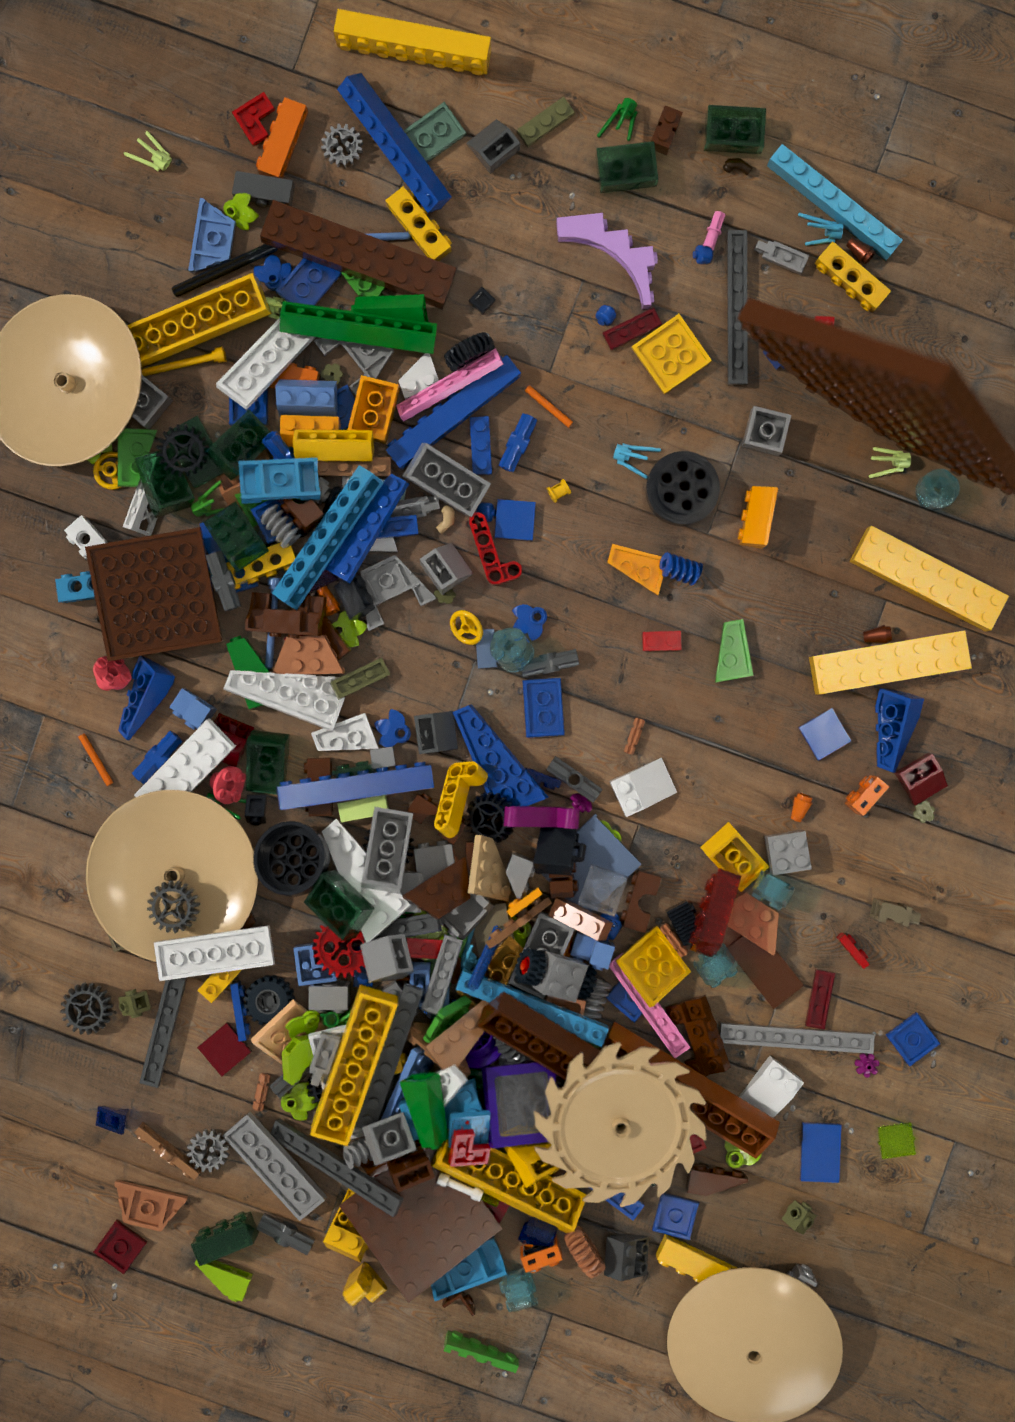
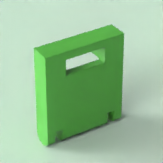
M463 996L440 1009L423 1039L427 1043H431L469 1012L468 1008L472 1001L467 996Z

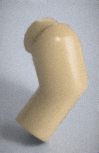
M449 505L442 508L443 521L436 526V529L441 534L448 530L455 522V511Z

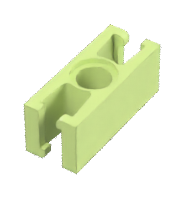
M386 795L337 803L341 822L373 817L375 807L389 809Z

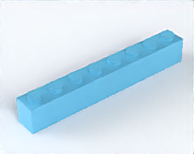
M781 144L767 164L768 168L836 222L843 224V227L856 238L872 246L876 254L885 261L902 242L903 239L785 145Z

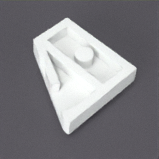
M425 353L398 380L405 400L439 381L429 353Z

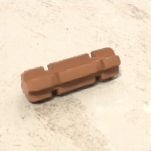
M635 718L634 727L631 728L627 740L628 744L624 749L625 753L634 754L635 745L638 744L642 732L641 728H643L645 720Z
M663 924L659 929L666 935L665 937L673 948L677 950L676 952L682 958L687 955L688 950L682 945L675 932L671 931L672 928L669 924Z
M267 1073L259 1075L258 1081L260 1083L257 1084L254 1098L256 1101H254L252 1107L256 1111L264 1110L265 1103L263 1102L266 1101L269 1087L267 1083H270L271 1078Z

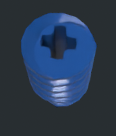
M666 552L660 559L659 568L662 570L663 577L669 575L670 579L682 580L685 584L689 582V585L693 586L702 574L703 564Z

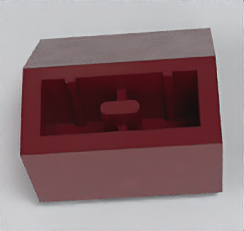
M219 713L214 723L236 745L221 762L237 767L244 755L254 727Z
M931 753L923 755L895 772L914 806L948 786L942 768Z

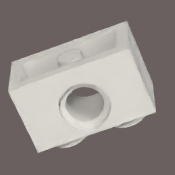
M82 515L64 530L68 534L66 536L68 541L80 548L79 553L86 560L85 547L108 543L92 523ZM88 534L90 536L89 543L84 544L82 539L85 535Z

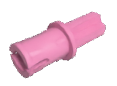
M716 211L710 227H707L708 233L703 246L710 247L712 250H714L718 236L722 233L721 227L725 218L723 212Z

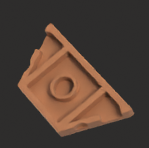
M326 635L299 636V638H288L287 636L272 673L341 674L345 673V669L341 667L337 660V654L331 648L330 641Z
M744 893L711 913L710 916L772 956L775 955L778 912L748 893Z
M122 1180L115 1181V1188L117 1187L119 1196L118 1202L122 1209L123 1223L161 1232L188 1200V1196Z

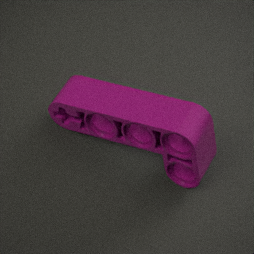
M505 806L504 826L579 829L580 809Z

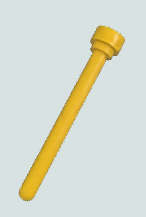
M223 346L217 347L212 353L142 369V375L148 376L213 360L214 362L218 361V363L226 362V353Z

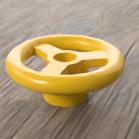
M106 452L94 463V478L105 489H119L121 487H118V460L115 463L107 461L100 465L107 458H118V452ZM111 467L114 468L113 473H109ZM99 471L103 472L105 476L110 477L113 484L104 482L99 475Z
M459 610L452 614L450 628L454 636L460 642L468 645L480 642L483 636V628L479 619L471 612ZM460 616L462 624L461 628L457 630L455 622L457 617ZM471 633L476 637L474 639H467L462 634Z

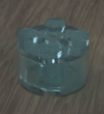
M935 469L919 479L915 492L920 506L929 510H940L955 501L959 495L960 486L957 478L951 472L945 469ZM935 487H936L937 489H940V492H939V493H937V491H935V489H934Z
M505 628L494 633L490 644V652L504 670L519 672L525 668L524 666L528 662L532 661L534 648L520 629Z
M761 870L751 889L753 892L751 896L760 901H764V899L770 901L769 905L777 910L785 909L796 888L792 886L789 889L790 884L771 874L765 876L766 872Z
M720 943L722 947L714 945L706 949L698 956L700 960L697 963L695 960L693 962L694 968L704 983L712 988L719 986L723 979L733 977L738 972L736 969L738 963L724 943Z
M524 1267L507 1272V1275L502 1276L499 1286L502 1294L505 1293L506 1307L509 1312H518L538 1305V1297L534 1298V1292L537 1290L530 1272H525Z

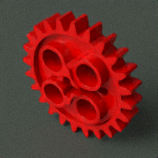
M341 915L339 921L335 916L333 917V923L326 920L327 927L320 925L323 931L321 933L316 932L319 939H313L317 946L312 947V950L318 951L313 957L320 958L317 965L324 964L322 971L329 969L328 975L330 976L336 972V978H339L341 973H343L345 979H347L348 973L355 977L354 971L356 970L361 974V967L366 968L362 951H354L353 943L361 941L364 944L366 941L357 919L353 922L351 915H349L347 920H345L344 915ZM341 928L348 929L347 937H339L338 932ZM355 933L356 936L347 944L348 950H342L336 959L332 960V957L340 951V944H346ZM330 942L334 943L335 950L327 953L325 950L326 945ZM344 955H347L350 959L346 966H342L339 962L340 958Z

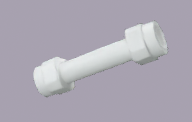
M441 1172L437 1184L440 1186H449L470 1195L472 1200L480 1202L484 1193L483 1190L476 1186L471 1188L451 1179L450 1175Z

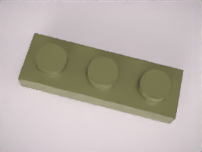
M563 96L518 128L517 133L526 146L530 147L572 117L575 112Z
M379 658L331 681L330 685L338 700L390 676V672L383 659Z

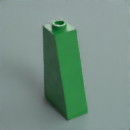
M424 294L355 297V303L351 306V311L429 322Z
M237 636L231 638V642L226 644L235 671L271 673L247 638ZM245 698L248 709L263 706L260 703Z
M411 1074L399 1083L422 1148H431L432 1150L440 1148L442 1143L448 1139L440 1074Z

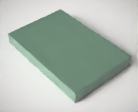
M445 102L403 130L427 163L467 135Z

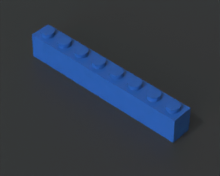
M362 73L347 76L337 88L339 93L426 212L430 213L441 209L452 196Z
M508 355L505 357L500 356L503 365L498 367V369L468 384L459 393L454 392L451 394L445 404H438L433 408L431 415L428 417L424 415L417 421L418 425L413 429L409 427L402 433L403 436L399 440L394 439L387 445L386 452L400 470H403L410 464L422 443L433 446L521 377V372Z
M426 762L414 763L415 767L407 768V764L395 766V770H388V767L376 768L377 772L369 773V770L357 771L358 775L350 776V772L338 774V778L332 779L330 775L320 776L318 781H311V778L299 779L300 783L292 784V781L280 782V786H276L279 810L434 788L431 765H426Z

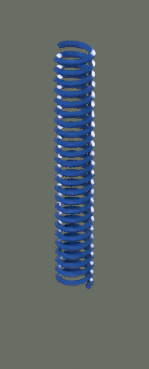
M494 926L492 932H494L495 929H498V928H496V927H498V926ZM487 944L485 945L468 983V988L471 991L479 988L498 944L489 949Z

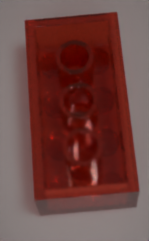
M719 868L715 874L712 873L710 880L706 881L704 890L707 892L699 904V907L702 909L694 921V925H696L695 932L692 931L689 938V943H691L690 950L712 958L722 947L741 876Z

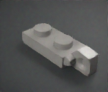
M758 241L754 251L763 254L762 258L766 259V261L799 275L802 274L809 258L807 254L776 241H768L767 244Z
M422 496L401 500L390 517L417 515V518L427 516V513H430L431 510L440 509L439 499L435 496Z
M324 1031L321 1032L310 1064L309 1073L313 1074L311 1085L318 1087L321 1077L329 1075L341 1036Z

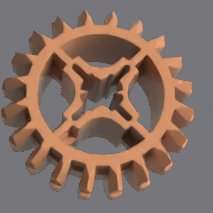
M576 1226L574 1232L564 1235L569 1251L586 1276L592 1279L605 1270V1263L601 1254L584 1229Z

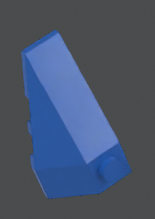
M139 656L132 672L134 682L132 690L127 692L129 703L128 707L123 709L118 731L126 740L132 738L165 698L175 679V676L168 668L144 656Z
M885 688L879 689L875 705V713H878L876 731H878L879 742L877 743V767L892 773L896 772L920 718L924 698L906 692Z

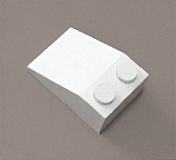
M662 758L609 781L626 817L677 793Z
M769 1056L739 1097L774 1118L793 1099L804 1082L772 1056Z

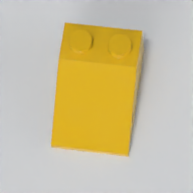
M729 822L700 847L740 892L769 868L768 864Z

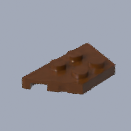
M461 858L402 896L403 899L414 903L419 909L428 912L430 916L437 920L468 901L471 897L468 893L469 880L466 858Z

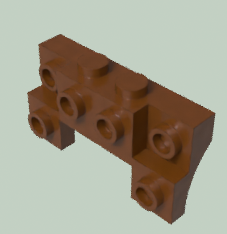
M252 592L249 612L245 619V631L270 632V636L281 637V633L288 634V638H299V635L322 636V620L326 616L327 597L306 596L304 611L272 609V593Z
M706 995L697 996L665 1007L674 1025L684 1023L695 1058L684 1061L685 1065L705 1077L710 1074L726 1072L731 1068L723 1046V1040L718 1032L717 1023L714 1020Z

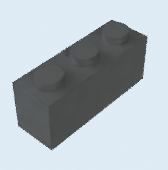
M236 171L232 195L234 197L238 193L250 194V202H254L261 207L271 205L273 200L292 206L295 185L293 180Z

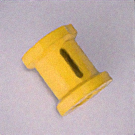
M564 479L555 486L546 488L554 503L562 496L571 494V490Z

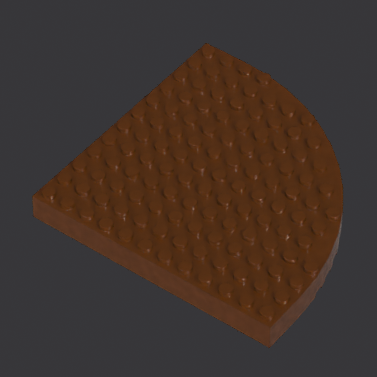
M752 298L747 300L737 317L738 321L742 324V329L751 334L750 338L759 343L758 347L767 352L766 356L769 359L777 361L795 376L799 382L805 384L807 391L819 394L831 406L841 409L850 415L853 420L872 428L873 432L877 435L885 436L896 442V446L902 450L909 449L918 456H923L951 469L950 472L956 476L963 474L969 480L976 483L981 481L991 489L996 487L1007 495L1015 494V452L953 364Z

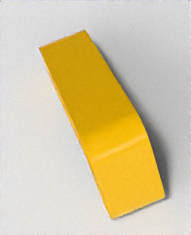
M476 762L454 763L447 771L434 821V827L446 838L450 839L458 834L470 786H480L487 781V772Z
M364 1261L349 1274L343 1290V1296L354 1307L364 1297L373 1303L388 1288L379 1275Z

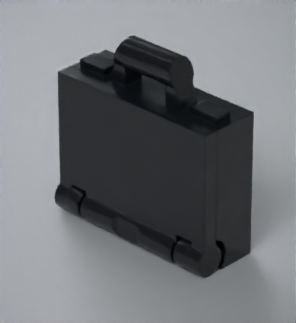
M540 827L533 862L536 874L571 876L574 862L584 861L587 848L585 844L578 843L579 834L577 829Z

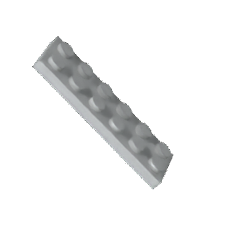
M251 1112L246 1114L223 1135L226 1141L299 1221L326 1200L327 1195Z

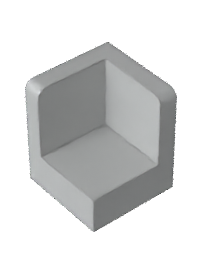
M394 746L370 750L373 769L395 766Z

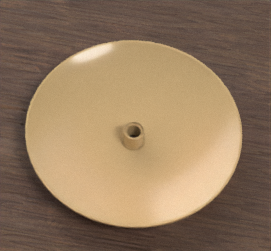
M73 294L55 295L28 305L13 316L0 331V440L12 452L36 464L68 466L96 456L119 437L136 408L141 389L142 369L136 341L126 323L117 313L103 303L89 297Z
M161 790L146 793L133 798L115 810L97 832L90 847L86 865V886L89 901L99 923L115 942L132 954L156 962L154 942L240 930L253 908L258 887V877L253 864L254 850L245 830L230 812L213 800L182 790ZM171 871L177 873V880H173L170 877ZM170 880H173L175 884L177 881H181V887L187 883V890L194 889V892L191 893L192 896L198 895V898L194 901L200 902V905L195 907L200 910L199 914H194L197 920L191 921V927L186 926V930L181 931L179 929L177 933H174L173 930L167 933L166 926L160 930V923L153 924L156 920L155 917L149 918V915L153 912L147 911V908L152 906L147 903L149 899H153L150 893L156 892V886L161 887V883L166 882L168 884ZM166 892L169 896L171 895L176 899L181 896L177 892ZM161 898V900H160V910H161V913H162L163 910H164V904H163V902H162V898ZM179 901L171 904L172 906H170L171 909L169 911L176 909V904H178ZM186 901L183 903L185 915L187 914L188 909ZM168 915L166 917L170 921H181L179 918H176L173 915Z
M744 1267L730 1269L714 1274L699 1282L678 1303L670 1320L667 1335L669 1361L683 1389L703 1408L734 1422H784L808 1412L824 1399L831 1390L842 1364L843 1345L840 1328L826 1302L818 1293L802 1281L788 1274L766 1268Z

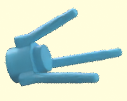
M798 213L799 217L819 222H808L807 225L825 229V236H828L826 239L806 242V246L831 243L832 241L835 243V239L840 240L842 238L843 224Z
M624 443L623 445L617 444L613 459L618 460L617 464L623 465L647 479L648 476L626 463L625 460L629 461L630 456L643 460L648 459L647 456L631 452L632 450L661 452V448L633 446Z
M475 928L468 935L464 951L461 955L462 970L465 968L472 971L479 962V959H476L477 956L472 952L474 946L470 945Z

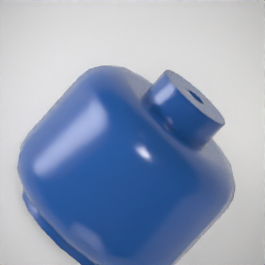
M698 245L695 251H693V258L696 259L698 264H708L713 259V250L710 247Z
M603 305L599 308L595 317L600 325L610 326L616 318V312L611 306Z
M482 502L478 505L476 512L482 513L487 522H491L493 516H496L497 510L494 509L492 503Z

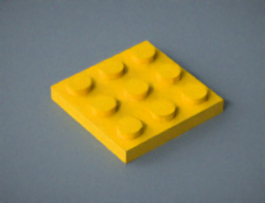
M677 314L631 347L664 395L712 361L680 314Z
M658 926L648 931L615 961L649 1007L655 1006L691 973V970Z

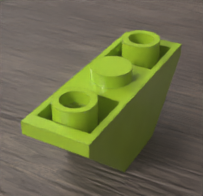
M308 1034L293 1037L282 1051L283 1079L292 1086L302 1078V1073L310 1066L313 1059Z

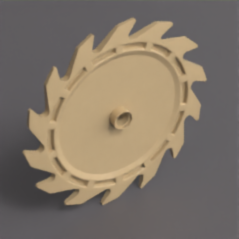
M618 1042L604 1047L588 1067L583 1066V1053L581 1052L569 1063L564 1087L558 1088L553 1077H550L545 1093L551 1114L548 1117H544L535 1110L534 1118L535 1127L552 1145L549 1148L536 1146L535 1150L543 1162L566 1170L564 1175L552 1178L553 1182L564 1188L590 1187L593 1189L582 1198L583 1202L600 1203L623 1192L625 1195L620 1203V1207L636 1203L651 1184H657V1197H660L670 1188L677 1163H682L687 1173H690L695 1158L689 1138L692 1134H696L704 1141L706 1140L705 1124L690 1109V1105L692 1103L705 1105L706 1101L698 1089L675 1080L678 1075L689 1073V1069L677 1062H649V1059L659 1052L658 1048L641 1047L621 1058H617L616 1054L621 1046V1043ZM619 1124H624L622 1127H616Z

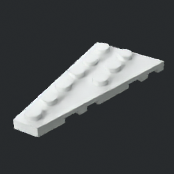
M231 670L223 690L333 731L345 699L344 697L338 700L330 685L331 681L340 678L335 676Z
M335 819L322 833L367 943L378 937L412 905L408 900L403 899L401 892L398 894L361 887L366 852L341 822Z

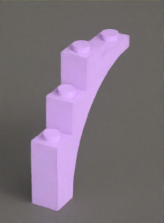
M603 213L559 217L556 219L558 242H576L590 245L613 257L633 280L639 293L642 310L650 309L651 303H654V293L650 291L649 284H652V274L648 271L653 270L655 264L658 263L657 252H653V246L630 248L633 247L632 235L628 236V229L608 231L607 219H603Z

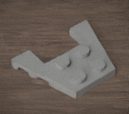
M326 338L314 340V343L325 356L341 344L362 370L363 376L377 379L394 353L392 348ZM360 378L349 386L355 395Z
M396 555L360 571L361 577L365 581L367 592L373 598V605L375 606V609L366 614L368 631L385 624L377 609V605L410 589H413L420 606L436 600V597Z

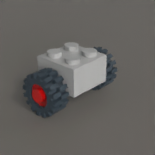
M530 948L524 949L523 953L519 954L520 958H517L518 964H515L517 968L515 970L517 981L533 986L534 989L544 995L576 1003L577 998L587 999V997L591 996L590 993L594 992L593 987H596L594 982L597 981V977H595L597 972L591 965L584 964L578 959L549 951L543 953Z

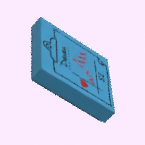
M489 1110L450 1113L449 1148H451L454 1130L473 1129L475 1133L473 1144H487L490 1124Z

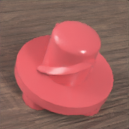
M107 656L98 658L93 666L96 683L102 690L123 689L132 679L123 659L107 661Z
M227 766L220 772L214 773L210 778V787L213 789L216 800L223 804L238 802L241 799L246 774L234 766Z

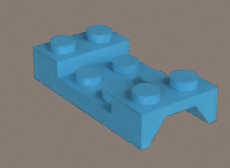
M318 458L239 461L241 504L261 503V500L300 498V501L320 500Z
M475 1079L467 1080L444 1108L447 1128H449L450 1113L485 1111L481 1107L477 1095ZM403 1099L400 1101L399 1107L401 1113L404 1112L413 1141L419 1138L406 1100Z
M495 1236L487 1240L431 1285L434 1301L507 1275V1268Z

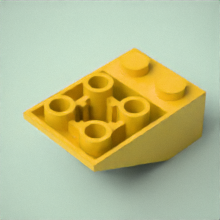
M519 1124L501 1133L500 1136L507 1137L541 1132L534 1125L530 1127L527 1124L525 1126ZM550 1142L504 1147L526 1188L561 1169L543 1162L535 1150L536 1146L549 1148L552 1145Z
M348 1189L342 1203L355 1192ZM339 1207L323 1243L327 1248L361 1263L368 1246Z

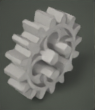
M337 124V129L331 126L330 133L324 132L327 138L321 139L324 144L321 146V149L325 152V159L329 158L330 164L335 161L337 167L343 163L346 168L348 162L354 165L353 159L359 160L358 153H363L362 148L359 147L363 145L362 140H359L361 137L360 133L355 134L354 127L349 130L348 124H345L344 128ZM336 135L340 136L342 144L345 145L347 152L350 153L349 156L344 155L343 148L339 146L338 140L334 138ZM350 138H352V139H353V142L350 143V142L347 141V140L350 139ZM333 148L337 150L335 153L331 152Z
M204 1129L203 1135L197 1132L196 1138H191L192 1144L187 1146L191 1151L187 1153V1156H192L189 1163L195 1162V1169L200 1166L202 1167V1172L206 1168H208L209 1172H212L214 1167L218 1170L221 1167L220 1164H225L226 1160L224 1158L229 1156V1153L225 1151L229 1149V1145H224L226 1139L220 1138L221 1132L215 1135L214 1129L210 1133H208L207 1129ZM207 1139H212L213 1144L209 1148L211 1153L207 1157L209 1162L206 1163L203 1161V1158L207 1154L206 1147L209 1144ZM196 1146H200L201 1151H197ZM215 1150L220 1152L219 1156L216 1155Z

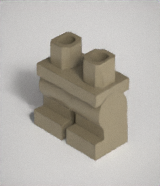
M873 898L869 917L886 923L888 918L908 927L909 923L919 925L921 913L912 910V907L903 903H898L897 905L893 902Z

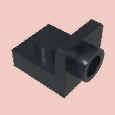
M247 795L245 808L247 823L254 826L266 824V795Z

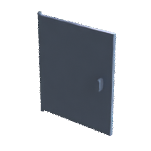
M594 814L577 830L579 834L578 843L585 844L587 848L584 861L576 862L577 872L574 873L575 880H578L579 891H576L574 897L565 898L589 911L598 906L641 865L638 859L597 818V814ZM542 873V875L550 882L551 878H549V874Z

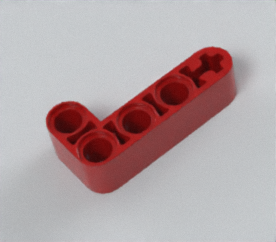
M475 512L469 518V524L488 582L493 586H497L518 579L522 574L521 565L515 561L500 564L487 520L482 513ZM476 517L483 519L481 522L483 531H479L477 534H475V531H478L477 524H473ZM486 535L489 538V542L486 545H481L478 542L480 536ZM486 554H493L495 560L492 563H486L484 561ZM509 567H518L519 573L515 576L508 573ZM495 571L501 575L500 580L496 582L490 579V574Z

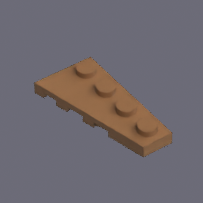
M482 1000L425 1047V1050L441 1070L456 1065L458 1068L483 1034L484 1030L477 1027L483 1008L489 1002Z

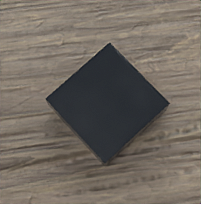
M483 287L469 299V302L482 315L496 301Z

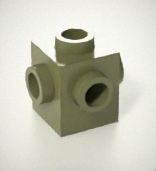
M136 989L126 991L124 996L118 997L119 1009L123 1016L136 1018L142 1016V1012L151 1010L147 991L137 992Z
M794 1200L788 1206L782 1220L794 1231L804 1235L807 1229L813 1225L817 1215L811 1211L813 1208L806 1202L800 1203Z

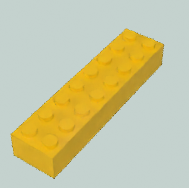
M342 9L337 10L333 32L337 47L342 50H358L362 54L374 53L382 58L390 56L395 57L399 61L412 60L420 65L428 63L433 64L437 68L449 67L458 72L466 70L471 71L475 75L487 74L491 56V37Z
M251 273L127 326L136 341L141 359V368L272 313L258 277Z
M872 525L866 528L849 561L983 631H991L1009 597L999 590Z
M965 630L809 657L815 695L972 668Z
M360 984L311 1124L310 1136L348 1146L398 1006V996Z
M448 1139L437 1149L431 1167L474 1188L476 1186L483 1190L484 1193L564 1233L574 1232L585 1204L582 1198L587 1194L575 1188H564L553 1182V1177L551 1176L526 1188L509 1156L495 1148L490 1150L488 1164L450 1167L448 1162L451 1149L448 1146Z

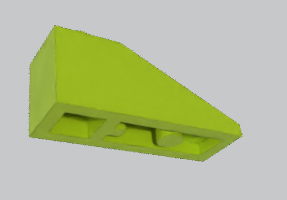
M199 1254L195 1265L223 1295L228 1296L232 1301L242 1302L253 1274Z

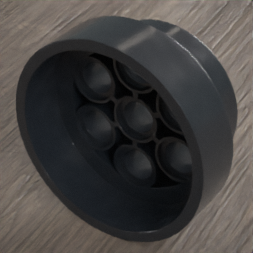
M689 451L673 452L661 458L650 471L646 481V499L652 512L662 521L675 526H689L703 520L715 507L720 494L719 477L713 465L703 456ZM677 464H686L687 471H679L677 468ZM695 471H703L705 478L702 480L697 479ZM662 475H670L671 483H664L661 479ZM681 482L688 483L689 490L682 491L679 484ZM700 489L705 490L707 498L700 499L697 491ZM664 494H672L674 501L667 503L664 500ZM682 502H690L691 510H684L681 506Z
M296 821L281 822L266 830L259 838L253 855L254 869L260 882L270 891L290 897L302 896L317 888L324 880L330 863L329 849L322 835L314 828ZM301 837V844L296 846L295 840ZM281 846H284V853L282 855H279V848ZM313 847H316L317 853L312 857L310 851ZM299 856L300 862L295 866L293 863L294 858ZM282 865L283 872L278 875L277 868ZM314 866L316 871L314 875L310 876L309 869ZM297 875L299 881L293 885L292 878Z

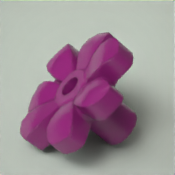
M579 793L572 794L570 799L573 801V808L580 809L581 812H590L592 810V803L586 797H582Z
M864 1053L859 1054L861 1060L856 1059L854 1063L858 1066L856 1072L859 1075L863 1073V1076L866 1078L870 1077V1073L876 1075L878 1070L875 1067L879 1066V1061L877 1059L874 1060L875 1056L873 1054H868V1056Z

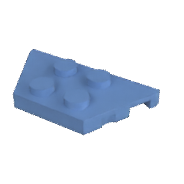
M200 198L188 269L190 273L222 264L231 259L236 222L203 198Z

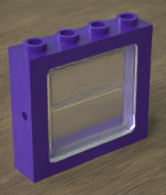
M537 1062L482 1067L485 1111L489 1110L490 1112L488 1133L490 1148L549 1142L535 1127L534 1111L536 1110L544 1117L550 1116L551 1111L545 1089L550 1077H553L556 1084L555 1076L557 1074Z

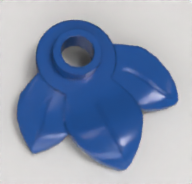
M273 254L265 259L264 266L254 267V275L258 277L259 282L265 283V286L272 291H275L292 272L290 263L281 264L279 258Z
M522 604L512 609L514 615L518 617L513 626V632L516 634L528 633L531 641L539 638L543 632L542 625L547 620L546 611L540 607L532 608L527 604ZM536 613L541 615V619L538 621L534 619Z
M390 709L389 719H381L374 723L377 731L383 735L379 740V744L384 747H393L396 743H404L410 739L411 730L405 725L404 716L397 710ZM399 730L405 731L404 737L398 735Z

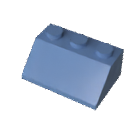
M279 379L276 384V406L279 417L281 415L338 417L337 381Z

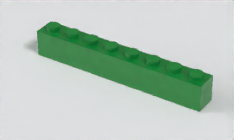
M287 301L282 302L279 332L429 354L434 353L437 323Z

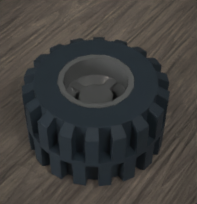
M267 975L253 982L244 996L246 1001L244 1007L248 1010L247 1015H251L253 1017L251 1020L254 1022L258 1021L260 1025L267 1024L293 999L295 1000V996H293L294 990L289 986L291 984L285 982L282 977L278 978L277 975Z

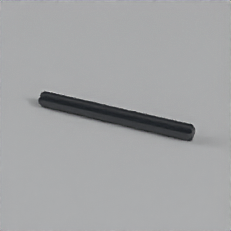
M263 244L173 286L172 292L176 297H179L278 251V249Z

